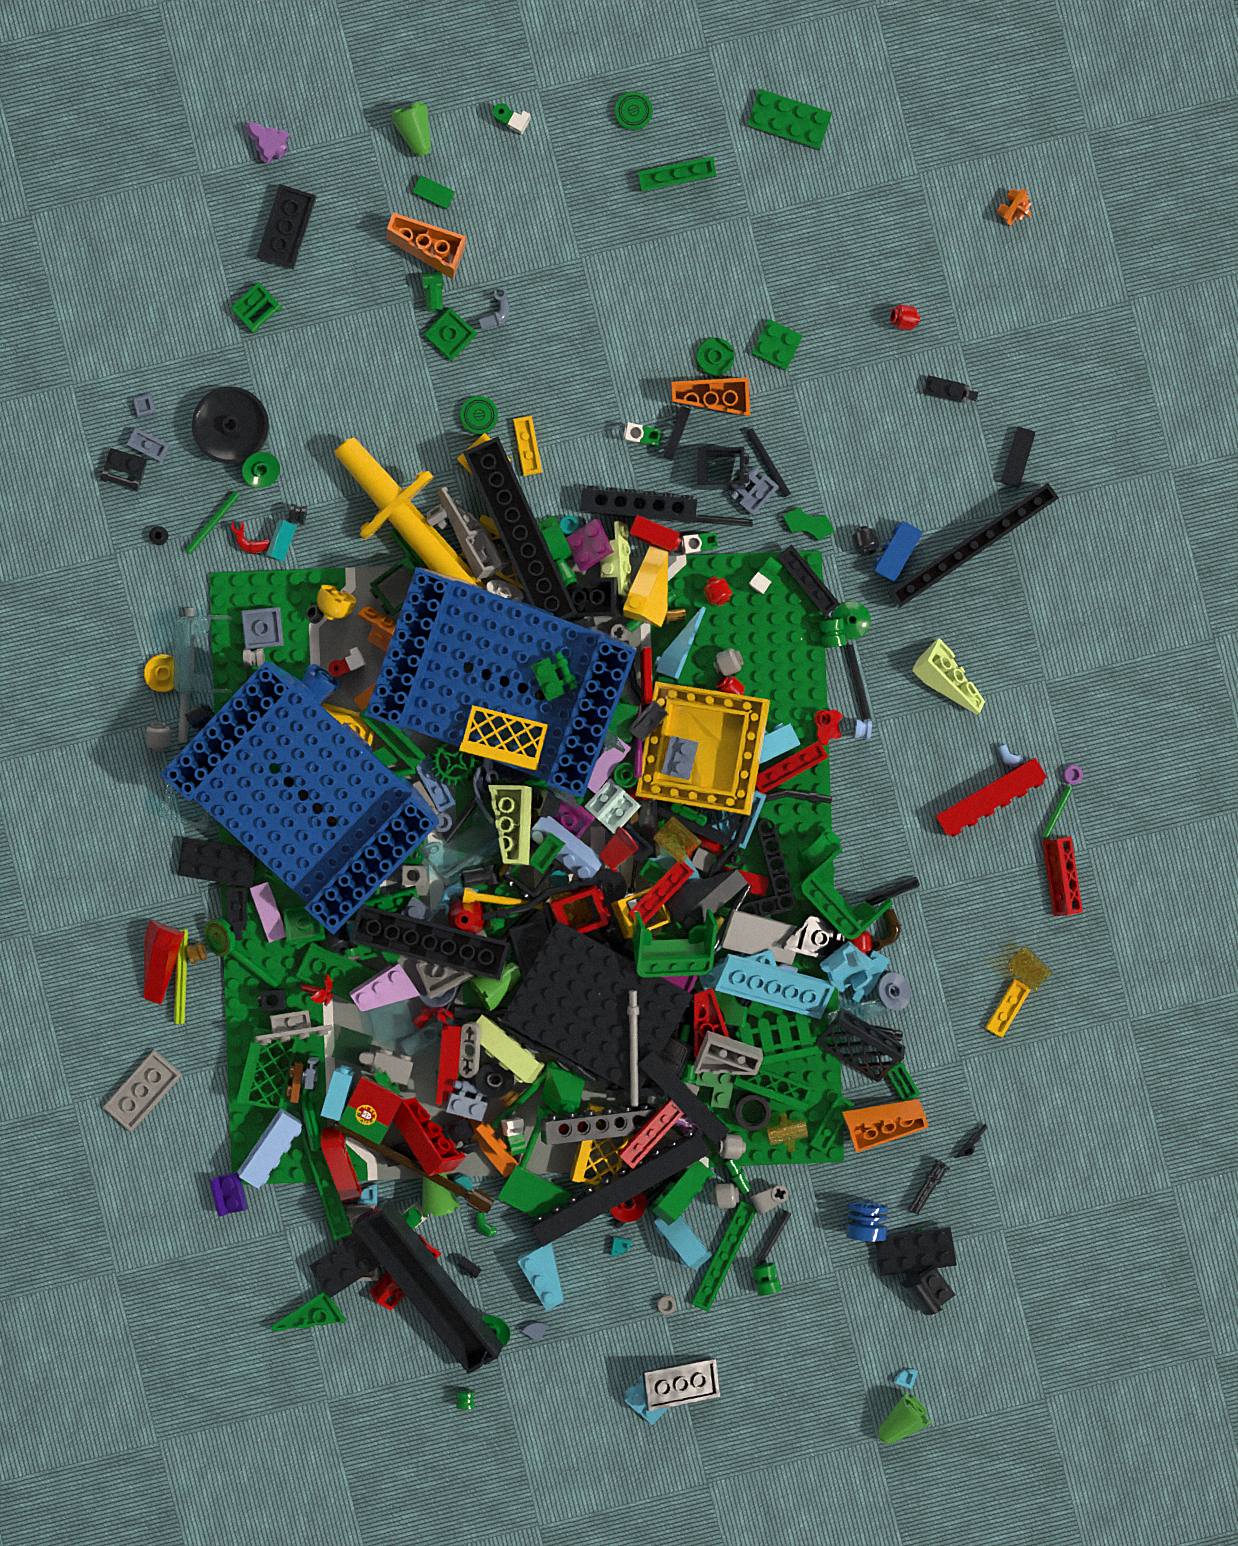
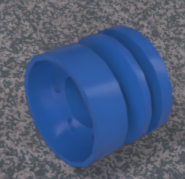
M873 1201L848 1203V1210L855 1212L847 1213V1217L856 1220V1222L847 1223V1238L860 1241L886 1240L887 1226L880 1224L879 1221L888 1219L887 1215L881 1214L888 1212L887 1205Z

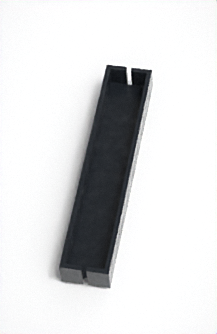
M387 1199L376 1205L374 1209L371 1208L359 1215L353 1225V1229L465 1371L470 1374L481 1368L483 1364L486 1365L497 1359L504 1345L392 1202Z

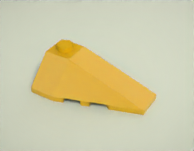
M650 546L630 589L623 611L625 617L661 628L668 610V551Z

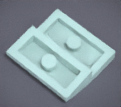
M610 778L584 807L615 834L617 827H622L641 805Z

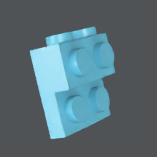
M641 1375L635 1387L632 1385L626 1390L624 1398L638 1414L640 1413L653 1425L669 1407L653 1411L646 1410L643 1376Z

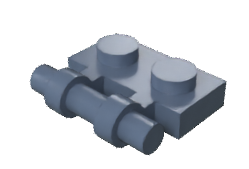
M756 466L747 471L749 472V483L753 482L755 484L751 491L748 493L745 489H734L729 494L734 500L739 495L743 496L744 498L739 504L753 516L779 488L766 475L759 480L756 475L760 470Z
M455 1080L453 1088L459 1089L458 1093L450 1092L444 1111L482 1121L487 1102L482 1101L481 1098L485 1095L478 1090L477 1086L469 1084L468 1081L462 1080L460 1082ZM468 1091L475 1094L474 1097L471 1098L465 1096V1093Z

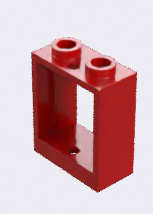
M639 515L636 516L629 533L630 537L658 549L668 551L670 554H672L673 550L677 551L682 540L678 538L679 532Z
M596 885L556 898L551 903L557 920L571 927L563 905L592 895L601 920L575 928L581 933L608 925L611 914L609 908L604 907L602 902L604 900L602 890L597 889Z

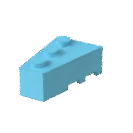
M781 723L773 727L774 731L769 734L765 731L759 764L800 745L791 723L786 726Z
M681 1215L669 1226L661 1218L654 1221L657 1225L655 1227L656 1231L661 1237L665 1235L668 1239L667 1245L673 1252L677 1251L680 1257L678 1259L685 1267L689 1266L696 1270L713 1256L704 1247L700 1238L694 1234Z
M552 1242L544 1247L540 1244L518 1257L517 1262L546 1311L563 1302L564 1296Z

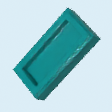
M279 519L266 555L284 562L297 526Z

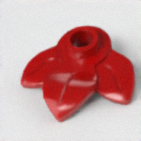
M819 710L814 716V722L817 726V738L824 746L828 745L829 738H841L838 722L841 721L843 715L838 710Z

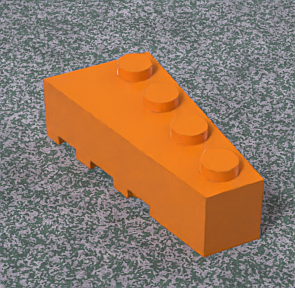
M394 212L387 227L386 240L449 278L454 279L465 250L466 236Z
M748 377L670 382L672 402L750 416Z
M919 1099L842 1112L856 1153L929 1128Z

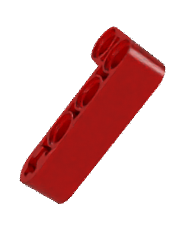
M333 1126L322 1128L321 1146L340 1199L344 1203L362 1198L361 1187L345 1146L346 1137L340 1131L334 1130Z

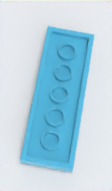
M727 954L714 984L716 991L821 1019L835 988L830 982L731 954Z

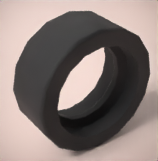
M748 1093L736 1102L734 1115L742 1128L749 1131H757L768 1124L771 1117V1108L763 1096L756 1093ZM749 1101L759 1102L763 1106V1118L757 1123L746 1122L741 1115L743 1105Z

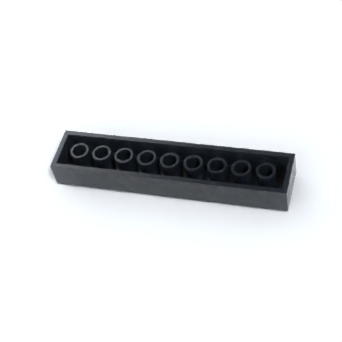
M497 436L464 451L463 454L530 604L554 613L553 616L564 620L577 616V611L499 437Z

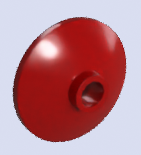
M644 1192L630 1198L632 1201L631 1206H627L623 1202L610 1209L612 1215L622 1222H634L641 1218L647 1207V1199Z

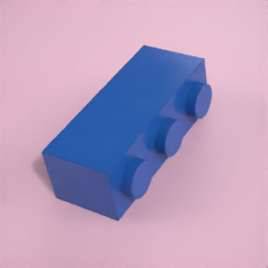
M902 521L900 524L896 523L891 532L894 536L891 541L887 539L882 548L884 550L882 557L878 556L872 565L875 567L873 571L875 574L891 583H894L923 533V531L905 521Z

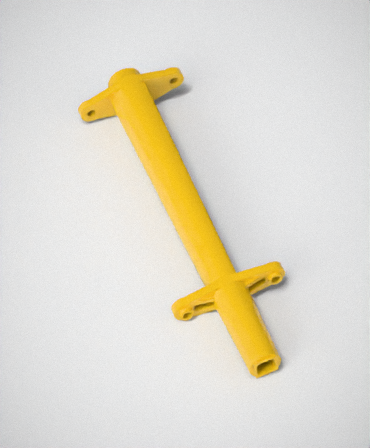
M355 437L348 438L334 451L335 456L380 509L371 523L366 522L360 528L361 532L359 535L364 540H367L386 522L390 521L431 571L466 580L482 586L481 589L486 590L483 582L480 579H475L472 570L433 526H430L425 517L410 502L434 478L429 471H421L415 476L416 481L402 490Z

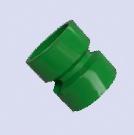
M843 617L819 620V629L823 633L821 636L822 648L839 647L847 644L846 635L842 632L845 628Z
M622 763L617 766L614 771V780L618 785L627 788L636 784L638 778L634 777L633 764Z
M774 1262L760 1264L751 1268L753 1278L757 1281L755 1286L758 1296L770 1295L782 1290L779 1278H776L778 1273Z

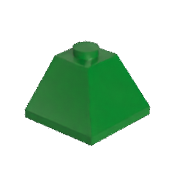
M549 1066L541 1100L558 1115L564 1116L566 1112H576L578 1114L585 1079L581 1076H576L572 1071Z

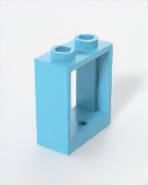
M341 1065V1067H337L334 1070L320 1116L337 1121L341 1119L356 1072L352 1071L353 1068Z

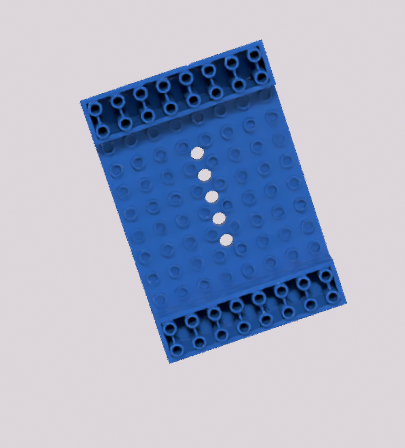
M416 567L365 715L400 729L410 728L459 748L464 739L472 705L547 724L548 729L537 771L503 762L499 763L546 780L549 786L583 798L637 649L607 633L591 627L585 628L553 616L554 613L522 601H513L481 589L482 586L466 580ZM561 652L568 661L567 666L571 674H574L576 678L577 688L570 690L568 684L563 685L566 691L565 694L550 701H547L546 698L543 701L538 700L536 692L541 687L531 666L550 657L552 664L557 662L554 654ZM466 662L472 663L474 667L471 673H467L464 670ZM484 669L491 671L492 676L489 680H485L482 677ZM556 669L560 680L564 679L561 669ZM502 676H507L510 680L507 687L500 684ZM522 682L528 686V691L525 694L520 693L518 690V685ZM476 711L474 719L477 725L487 720L483 712ZM499 716L491 720L496 730L506 724L503 718ZM518 721L510 725L515 735L525 729L522 723ZM489 722L479 727L484 737L494 732ZM535 726L529 730L533 739L541 736L543 728ZM508 727L498 732L503 742L513 736ZM477 729L470 733L468 741L477 742L482 739ZM527 732L517 737L521 746L532 741ZM496 734L486 739L491 747L501 743ZM515 739L505 744L510 752L520 748ZM531 744L524 751L527 756L535 758L537 749L534 744Z
M265 661L167 766L160 776L186 800L190 801L194 798L308 904L305 909L334 935L439 824V819L416 787L403 775L400 777L395 775L371 752L373 747L346 722L343 724L339 723L314 699L316 694L303 682L274 663ZM271 763L279 765L280 771L278 773L270 771L269 766ZM287 776L294 779V785L291 787L284 784V778ZM306 790L309 795L308 799H300L298 792ZM314 803H320L323 806L321 813L313 811L312 806ZM334 816L337 819V825H328L327 818Z

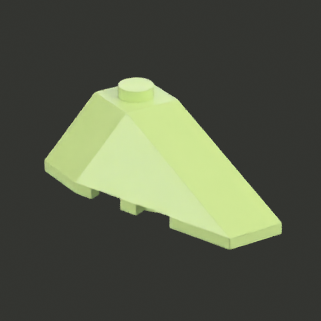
M938 638L917 659L912 671L926 685L978 715L985 703L984 699L974 684L967 681L963 674L965 670L962 666L959 668L953 659L955 657L954 653Z

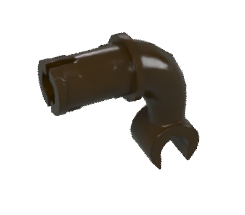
M894 908L884 912L888 925V934L881 939L874 938L871 943L874 941L880 942L879 948L873 949L874 951H879L884 946L893 944L900 936L902 924H899Z

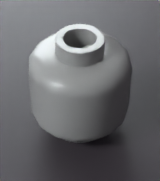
M729 648L716 655L714 667L717 673L721 672L722 675L729 676L739 672L744 662L738 650L735 651Z
M151 723L146 729V745L153 748L155 752L164 751V748L171 745L170 728L165 723Z
M727 1134L716 1144V1151L723 1159H739L746 1150V1143L737 1134Z
M732 1183L717 1184L714 1191L711 1192L712 1203H716L718 1209L734 1208L736 1203H739L738 1187H735Z

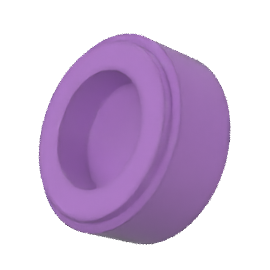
M1070 765L1064 769L1063 778L1068 784H1077L1082 780L1083 772L1080 767Z

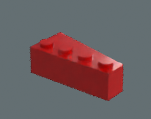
M415 1097L403 1099L393 1118V1122L402 1133L403 1138L407 1141L428 1176L453 1171L466 1158L464 1153H458L454 1148L456 1144L451 1139L447 1140L441 1133L443 1129L438 1124L431 1122V1116Z

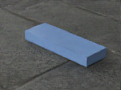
M430 753L425 754L427 757L416 767V770L438 812H441L456 803L446 783L439 781L442 777L441 774L437 777L434 776L438 770L430 769L436 765L429 762L432 757Z

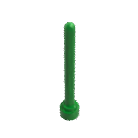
M551 1059L546 1064L545 1071L491 1123L490 1126L494 1130L502 1124L501 1120L507 1119L545 1082L549 1066L562 1069L556 1061Z
M540 1105L535 1113L537 1121L527 1143L526 1152L523 1153L519 1163L525 1169L541 1132L540 1118H546V1115L553 1112L548 1107Z

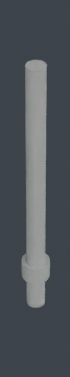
M630 990L629 1006H627L630 1024L631 1106H638L637 1015L639 1014V1006L637 1005V991Z

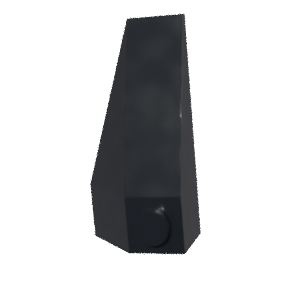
M616 577L594 578L591 581L576 585L567 590L578 614L573 618L623 617V598L618 594Z
M734 868L717 873L714 877L704 880L701 878L694 883L683 884L668 899L666 904L683 930L689 933L693 927L705 922L707 909H711L714 914L748 882L741 872Z

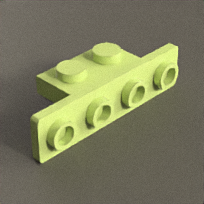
M615 521V540L609 541L614 552L600 561L601 578L616 577L618 579V594L627 598L632 587L630 579L631 565L629 563L630 547L628 545L629 529L627 524Z

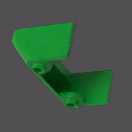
M839 844L822 863L809 873L802 882L801 888L804 895L845 938L855 939L893 905V901L888 897L876 909L866 902L858 904L854 909L828 882L835 872L831 861L843 851L842 846Z
M711 909L706 911L705 925L693 927L689 932L688 939L653 941L652 934L649 929L645 928L639 911H635L632 939L637 973L641 977L708 974L713 968L718 927Z

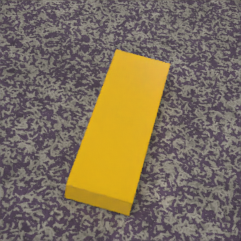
M532 416L513 419L523 476L542 473Z
M1013 979L985 1028L1003 1038L1031 988Z

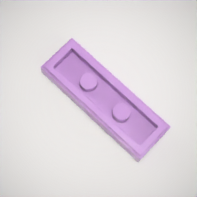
M616 736L596 761L587 787L594 793H597L631 747Z
M269 882L250 888L269 943L286 937L285 926Z

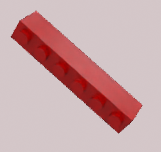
M1032 758L934 817L945 836L951 835L954 837L962 832L961 828L967 825L969 828L978 823L977 819L984 815L986 818L995 813L994 809L998 806L1003 808L1012 803L1010 799L1015 796L1021 798L1028 793L1027 789L1031 787L1035 789L1043 785V780L1047 776L1037 759Z

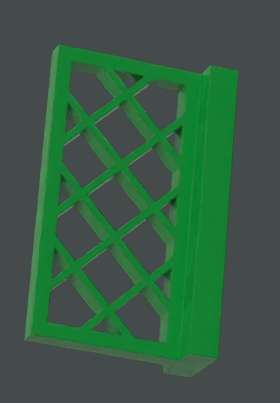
M253 1025L236 1103H245L279 1111L283 1106L289 1082V1068L293 1065L299 1039L298 1036L290 1037L294 1039L293 1046L286 1051L279 1042V1039L267 1047L263 1045L264 1049L261 1050L260 1043H254V1038L262 1036L264 1033L272 1034V1030ZM278 1043L283 1053L273 1058L268 1049ZM267 1051L272 1060L262 1065L258 1060L259 1055ZM286 1055L289 1063L286 1067L280 1069L276 1060ZM274 1062L279 1071L269 1077L264 1067ZM262 1069L267 1079L257 1084L254 1075ZM281 1073L285 1079L284 1084L276 1088L271 1079ZM270 1081L274 1090L264 1095L259 1086ZM258 1088L263 1097L257 1101L249 1100L250 1092ZM275 1092L280 1097L278 1106L270 1104L267 1100V1097Z

